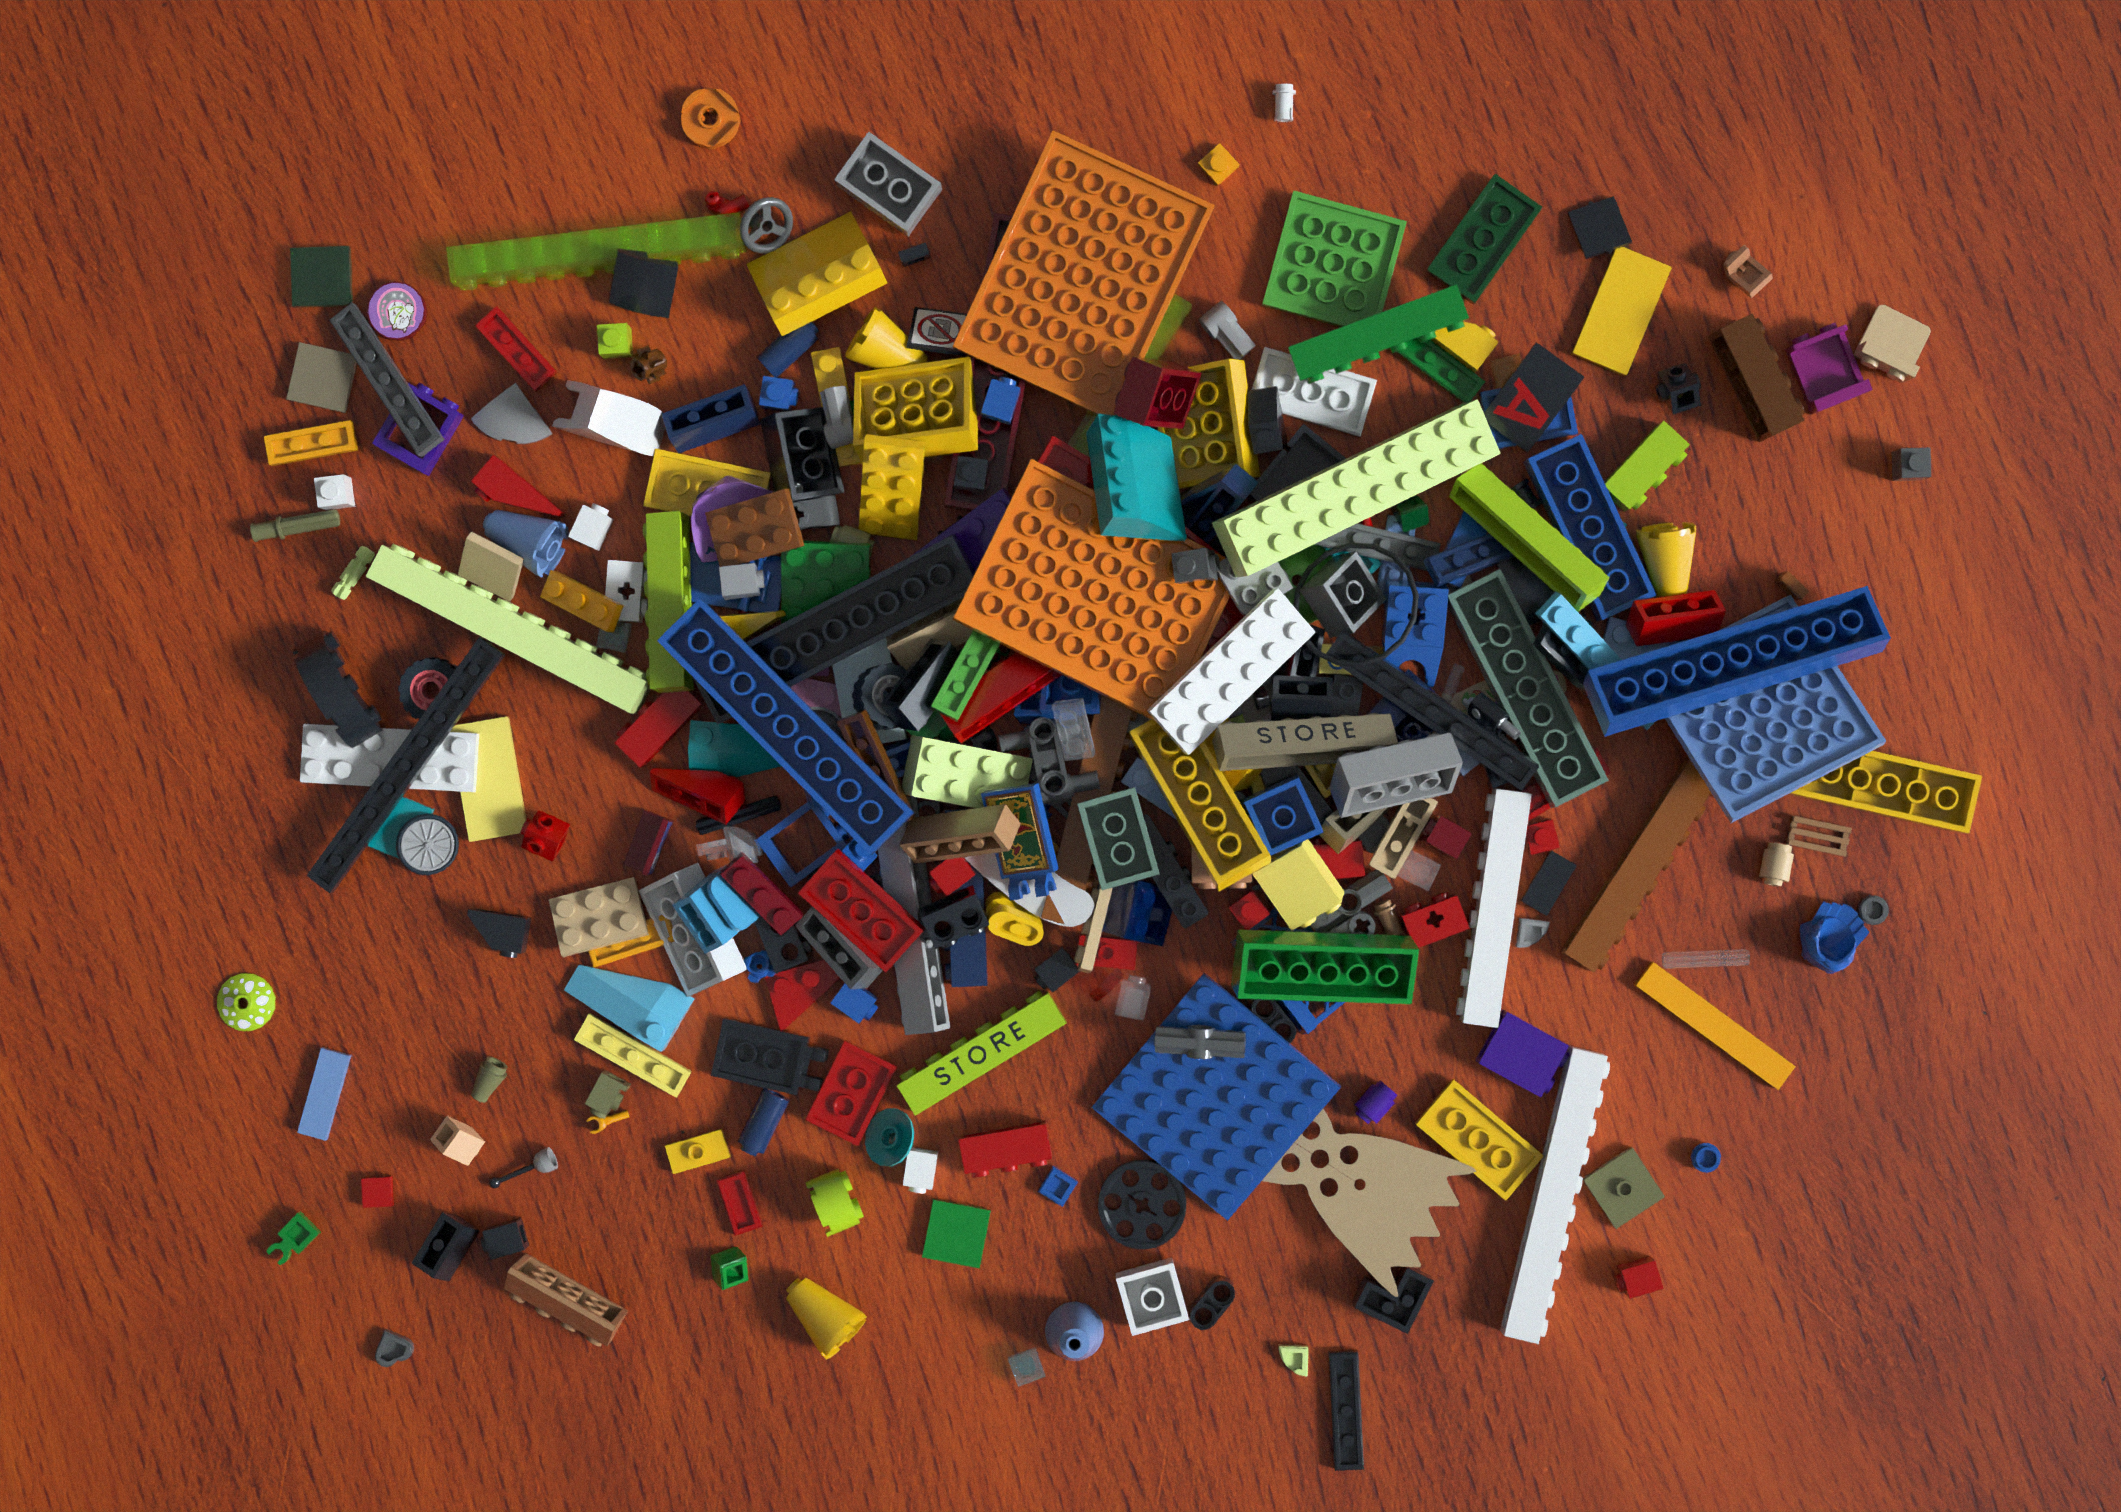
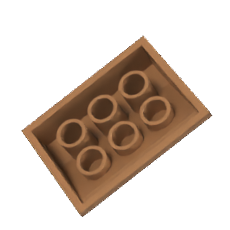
M527 1253L511 1266L507 1273L504 1289L510 1292L509 1296L520 1303L527 1301L535 1306L534 1310L540 1315L548 1318L553 1316L559 1319L562 1327L572 1332H576V1330L587 1335L586 1339L596 1346H602V1344L605 1346L609 1345L628 1312L625 1308Z

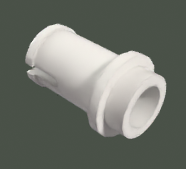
M1276 84V90H1273L1272 93L1275 95L1274 121L1292 122L1293 95H1296V91L1293 90L1292 84Z

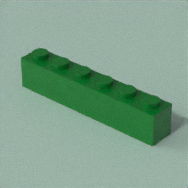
M1456 284L1289 346L1288 349L1300 381L1306 380L1308 384L1324 379L1323 373L1334 369L1335 373L1338 374L1352 369L1351 363L1362 359L1365 364L1381 358L1379 352L1389 348L1391 353L1408 348L1407 342L1416 338L1419 339L1420 343L1437 337L1435 331L1447 328L1448 333L1465 327L1463 321L1468 320L1469 316Z

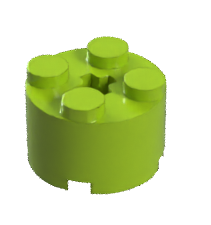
M835 1169L805 1182L807 1189L814 1188L813 1191H810L811 1199L822 1226L826 1227L829 1225L830 1227L825 1229L827 1237L860 1224L859 1219L863 1218L864 1215L857 1198L850 1199L848 1191L853 1190L846 1171L839 1172V1169Z

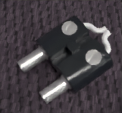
M1479 693L1476 697H1471L1468 700L1466 698L1463 699L1462 704L1466 707L1469 717L1518 750V747L1508 740L1506 735L1508 734L1515 740L1519 737L1521 731L1509 722L1510 715L1483 693Z

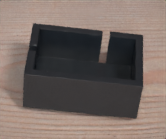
M1303 424L1286 444L1285 449L1289 452L1287 453L1282 449L1257 480L1259 483L1248 495V498L1253 502L1259 501L1346 458Z

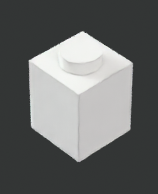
M342 474L314 478L318 508L333 510L355 507L351 477Z
M593 503L591 508L583 505L568 537L600 551L614 519L607 516L609 510Z
M911 1148L907 1155L903 1186H909L908 1191L926 1193V1189L932 1190L938 1151Z

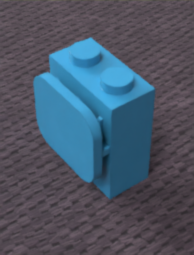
M726 865L711 872L672 905L705 954L723 946L739 931L749 927L761 916L720 875V870Z

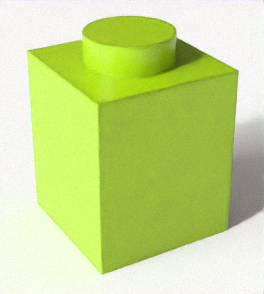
M627 323L597 325L598 351L603 359L628 358L633 355L632 329Z

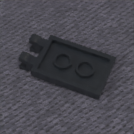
M723 1018L711 1076L793 1095L798 1094L799 1087L818 1091L822 1087L823 1078L807 1075L810 1059L819 1062L827 1061L830 1049L809 1046V1036Z

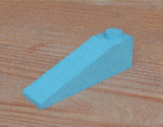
M580 964L564 991L660 1052L666 1049L695 1000L692 996L687 997L685 992L669 983L619 974Z

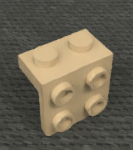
M1880 305L1876 308L1853 355L1860 359L1863 365L1872 369L1878 368L1886 372L1887 376L1895 381L1906 382L1915 378L1920 368L1915 364L1931 330L1928 326L1886 305Z

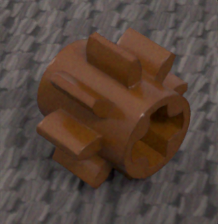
M649 345L638 349L637 353L631 356L633 360L630 363L632 374L638 380L647 379L650 385L661 380L660 377L666 374L667 360L660 350L654 349L651 351Z

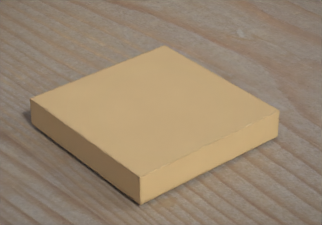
M471 532L465 541L458 575L510 602L516 592L524 559Z

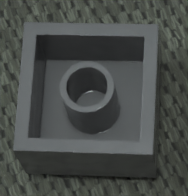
M1357 551L1333 556L1300 589V592L1330 638L1337 637L1342 630L1348 634L1354 633L1386 600V597Z

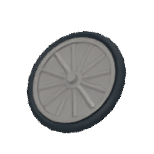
M422 814L411 818L402 826L396 839V851L399 860L407 869L419 875H434L444 871L455 860L459 848V840L455 828L445 818L435 814Z

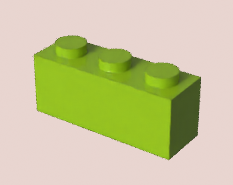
M1665 421L1659 423L1604 482L1613 502L1624 512L1630 510L1631 507L1637 510L1648 498L1644 493L1651 486L1656 489L1667 478L1664 472L1671 464L1677 467L1688 455L1684 450L1690 444Z

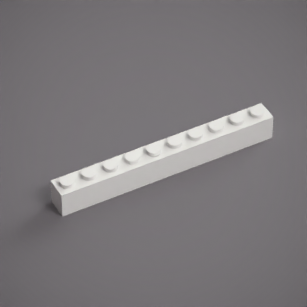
M1569 1046L1567 1050L1570 1054L1563 1067L1542 1154L1544 1157L1540 1162L1500 1328L1504 1336L1539 1344L1540 1336L1545 1337L1547 1332L1548 1320L1545 1319L1547 1308H1552L1555 1298V1291H1552L1554 1279L1558 1280L1561 1274L1562 1263L1559 1262L1561 1251L1566 1250L1569 1240V1234L1565 1232L1568 1222L1572 1223L1575 1216L1576 1206L1572 1205L1575 1193L1579 1194L1583 1178L1579 1174L1581 1166L1587 1164L1589 1157V1148L1586 1145L1588 1137L1594 1135L1596 1128V1119H1593L1595 1108H1600L1603 1099V1091L1600 1090L1602 1079H1607L1610 1070V1062H1607L1608 1056Z

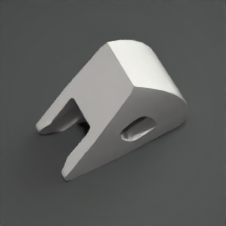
M567 380L566 387L568 390L578 392L579 397L572 418H558L554 420L553 427L598 442L654 456L655 449H659L666 429L661 410L646 402L620 393Z

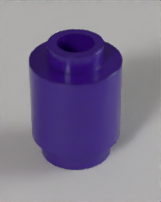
M1379 1080L1376 1085L1372 1084L1354 1104L1359 1108L1355 1113L1368 1125L1371 1121L1377 1124L1395 1104L1393 1100L1398 1095Z

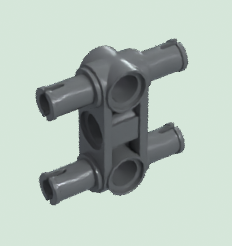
M1040 717L1035 719L1030 725H1026L1027 727H1024L1023 731L998 735L1002 753L1023 748L1032 750L1037 775L1035 783H1039L1043 804L1060 806L1067 799H1072L1075 793L1100 789L1097 770L1070 776V773L1067 774L1061 744H1063V740L1089 736L1085 717L1059 723V720ZM1042 732L1050 733L1047 738L1041 739L1037 737ZM1050 786H1061V789L1059 791H1048V788Z

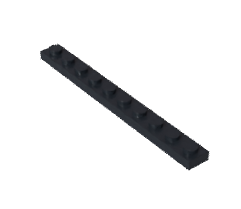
M479 637L316 861L306 875L328 893H333L505 657L504 653L484 638Z

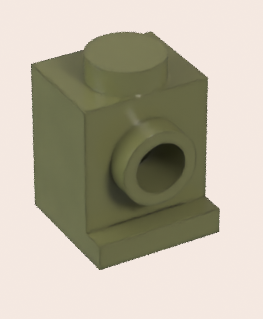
M605 1070L601 1073L585 1104L591 1107L589 1111L592 1114L605 1119L611 1109L614 1111L618 1109L624 1098V1095L620 1094V1092H626L630 1088L631 1083Z

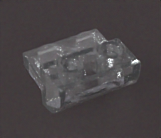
M740 826L723 827L725 839L696 845L698 856L706 855L707 861L728 857L727 851L730 862L741 852L753 863L759 862L758 856L765 855L757 841V835L751 830Z

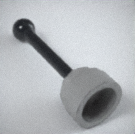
M550 1147L542 1149L536 1153L532 1164L499 1178H490L489 1186L494 1189L498 1188L500 1183L533 1169L541 1173L556 1170L558 1168L556 1156Z

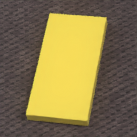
M509 717L455 725L450 732L479 734L476 792H461L469 842L520 834L522 826L526 821V813Z

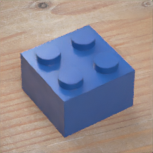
M1298 774L1244 798V804L1270 855H1274L1323 833L1321 823Z

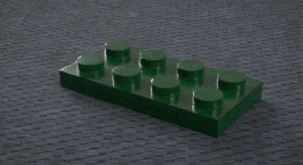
M1494 174L1426 272L1447 287L1457 284L1461 296L1474 305L1543 207L1500 176Z

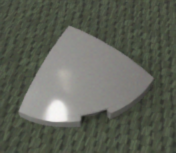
M516 383L498 395L471 418L481 431L499 441L504 439L516 441L517 444H529L543 440L553 434Z

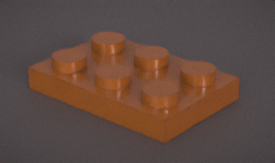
M789 489L779 490L705 512L720 567L741 565L804 546Z

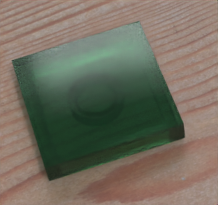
M350 246L290 248L292 307L348 306L351 302L353 303Z

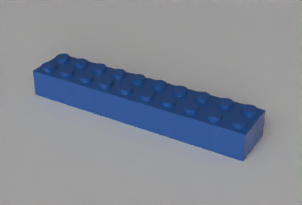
M1868 586L1588 670L1583 685L1605 737L1881 653L1891 637Z
M699 598L657 640L870 855H873L915 813L704 600Z

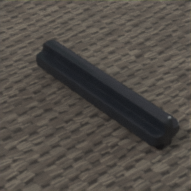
M771 796L741 806L727 825L710 817H705L696 821V828L700 835H704L781 810V803L778 796Z

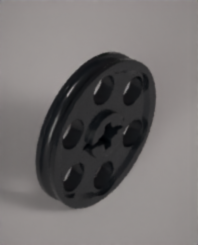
M1150 1160L1129 1161L1114 1169L1105 1179L1098 1199L1099 1216L1105 1230L1120 1244L1133 1249L1156 1248L1168 1242L1181 1228L1186 1214L1185 1192L1181 1182L1159 1163ZM1130 1169L1136 1171L1139 1175L1138 1182L1132 1186L1126 1185L1122 1181L1123 1173ZM1156 1173H1163L1168 1178L1167 1186L1162 1189L1155 1188L1151 1183L1152 1176ZM1110 1193L1118 1194L1122 1199V1203L1117 1209H1109L1105 1205V1197ZM1132 1197L1139 1200L1148 1198L1147 1205L1151 1211L1142 1209L1140 1212L1137 1211V1203ZM1168 1200H1175L1180 1205L1179 1212L1174 1216H1169L1163 1211V1205ZM1122 1220H1128L1133 1224V1232L1128 1236H1122L1116 1230L1117 1224ZM1153 1223L1160 1225L1163 1230L1161 1237L1150 1239L1145 1232L1148 1225Z

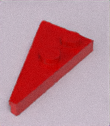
M824 959L787 969L777 974L775 973L772 977H765L780 1031L785 1030L840 979Z

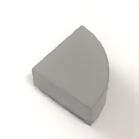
M1519 918L1516 947H1529L1538 942L1546 934L1550 922Z

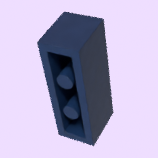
M745 384L662 413L668 438L678 453L761 425L754 399Z

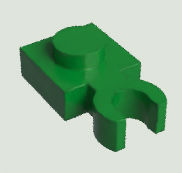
M300 1211L277 1233L283 1240L272 1244L267 1249V1253L271 1254L275 1249H280L283 1252V1257L278 1261V1264L282 1265L290 1259L292 1249L297 1254H300L321 1231Z

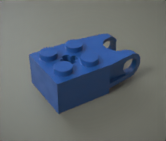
M1386 580V600L1384 602L1382 625L1383 653L1401 638L1411 619L1408 613L1412 612L1413 594L1409 581ZM1415 581L1419 594L1418 609L1421 615L1416 618L1405 642L1385 659L1398 668L1403 662L1408 660L1420 662L1423 665L1426 687H1433L1444 648L1449 589L1446 584L1436 587L1434 582Z

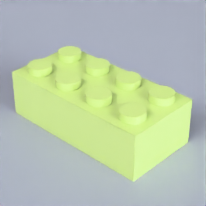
M912 735L902 788L905 795L967 807L982 808L984 805L981 793L984 791L1027 785L1033 759Z

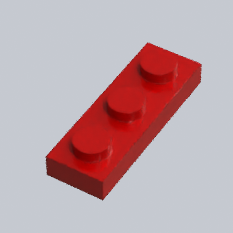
M498 306L493 308L475 325L534 391L537 392L558 373Z

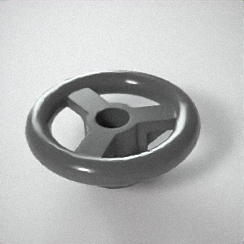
M774 197L762 198L751 204L743 214L740 222V237L744 245L751 251L761 254L770 253L781 247L789 238L793 227V215L789 206L784 201ZM771 206L777 207L783 213L784 227L775 224L771 216ZM774 233L779 235L776 240L769 244L760 245L755 243L763 234Z

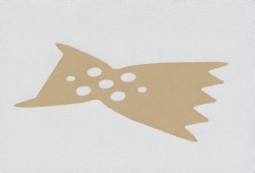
M1322 1109L1313 1120L1320 1127L1319 1136L1316 1139L1309 1140L1301 1134L1262 1181L1283 1185H1305L1314 1206L1334 1235L1388 1292L1398 1297L1397 1286L1390 1268L1393 1266L1421 1267V1263L1411 1245L1410 1237L1440 1236L1429 1212V1207L1459 1206V1202L1447 1181V1177L1474 1173L1476 1170L1457 1160L1393 1139L1365 1134H1337L1333 1130L1327 1113ZM1353 1146L1357 1149L1358 1159L1355 1163L1345 1164L1341 1160L1340 1152L1343 1147ZM1316 1150L1326 1151L1329 1156V1162L1326 1167L1317 1168L1311 1163V1153ZM1286 1154H1295L1299 1158L1300 1166L1296 1171L1287 1172L1283 1169L1281 1161ZM1332 1178L1337 1182L1338 1191L1334 1196L1327 1197L1321 1193L1320 1183L1323 1179ZM1357 1179L1365 1181L1366 1186L1363 1190L1355 1188L1354 1183Z

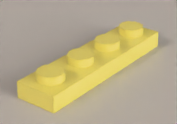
M591 1013L588 1014L574 1039L676 1098L692 1072L690 1069Z

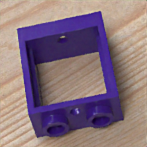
M418 382L416 387L408 383L417 397L448 414L439 430L445 440L425 454L422 459L389 439L397 425L391 414H389L372 444L429 476L464 415L457 411L459 405L445 397L440 402L432 397L434 391Z

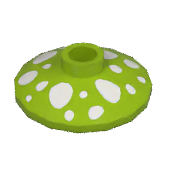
M241 973L230 977L222 985L217 995V1009L221 1018L228 1026L238 1031H253L263 1027L271 1019L275 1010L276 997L272 986L264 978L251 973ZM241 998L247 999L248 1006L246 1008L240 1007L239 1000Z

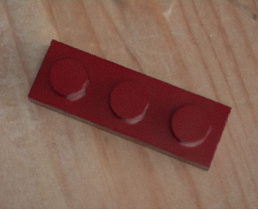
M743 852L720 870V875L780 935L785 933L803 917L802 911Z

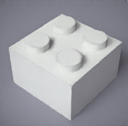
M1172 1257L1116 1273V1281L1132 1336L1189 1320Z

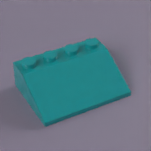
M1098 414L1086 435L1100 534L1102 536L1185 541L1187 537L1171 437L1149 426L1140 425L1118 415Z

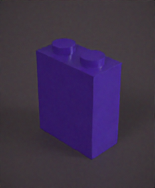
M1502 1010L1498 1028L1493 1027L1475 1061L1533 1094L1542 1097L1543 1093L1548 1094L1555 1083L1553 1075L1558 1067L1562 1068L1565 1065L1570 1054L1567 1051L1569 1045L1513 1014Z

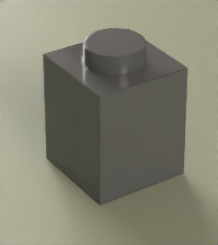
M1930 447L1901 448L1891 452L1893 481H1916L1932 477Z

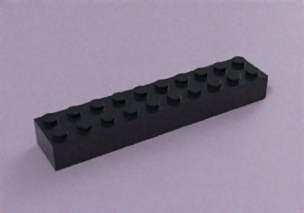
M955 533L746 643L791 687L963 598L975 574V570ZM693 677L717 725L731 718L732 716Z

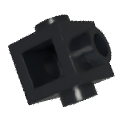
M1686 363L1658 371L1659 384L1655 386L1657 396L1660 402L1665 401L1673 415L1701 406L1700 379L1696 372H1691Z

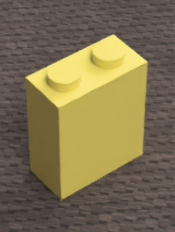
M1309 839L1271 855L1270 864L1252 873L1291 931L1299 926L1306 928L1316 920L1317 916L1324 912L1330 914L1341 906L1344 890Z

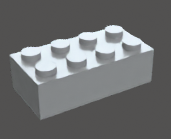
M1435 733L1424 739L1415 741L1404 740L1397 745L1388 747L1376 746L1369 751L1361 753L1349 752L1338 757L1329 789L1340 817H1348L1452 793L1463 761L1451 733L1442 735Z

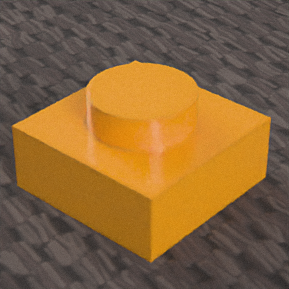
M1220 143L1198 162V166L1216 186L1220 185L1240 165Z

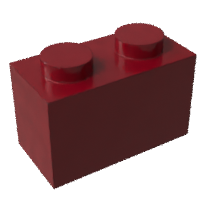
M1434 815L1428 819L1421 832L1423 835L1420 841L1449 858L1458 859L1472 833L1441 815Z

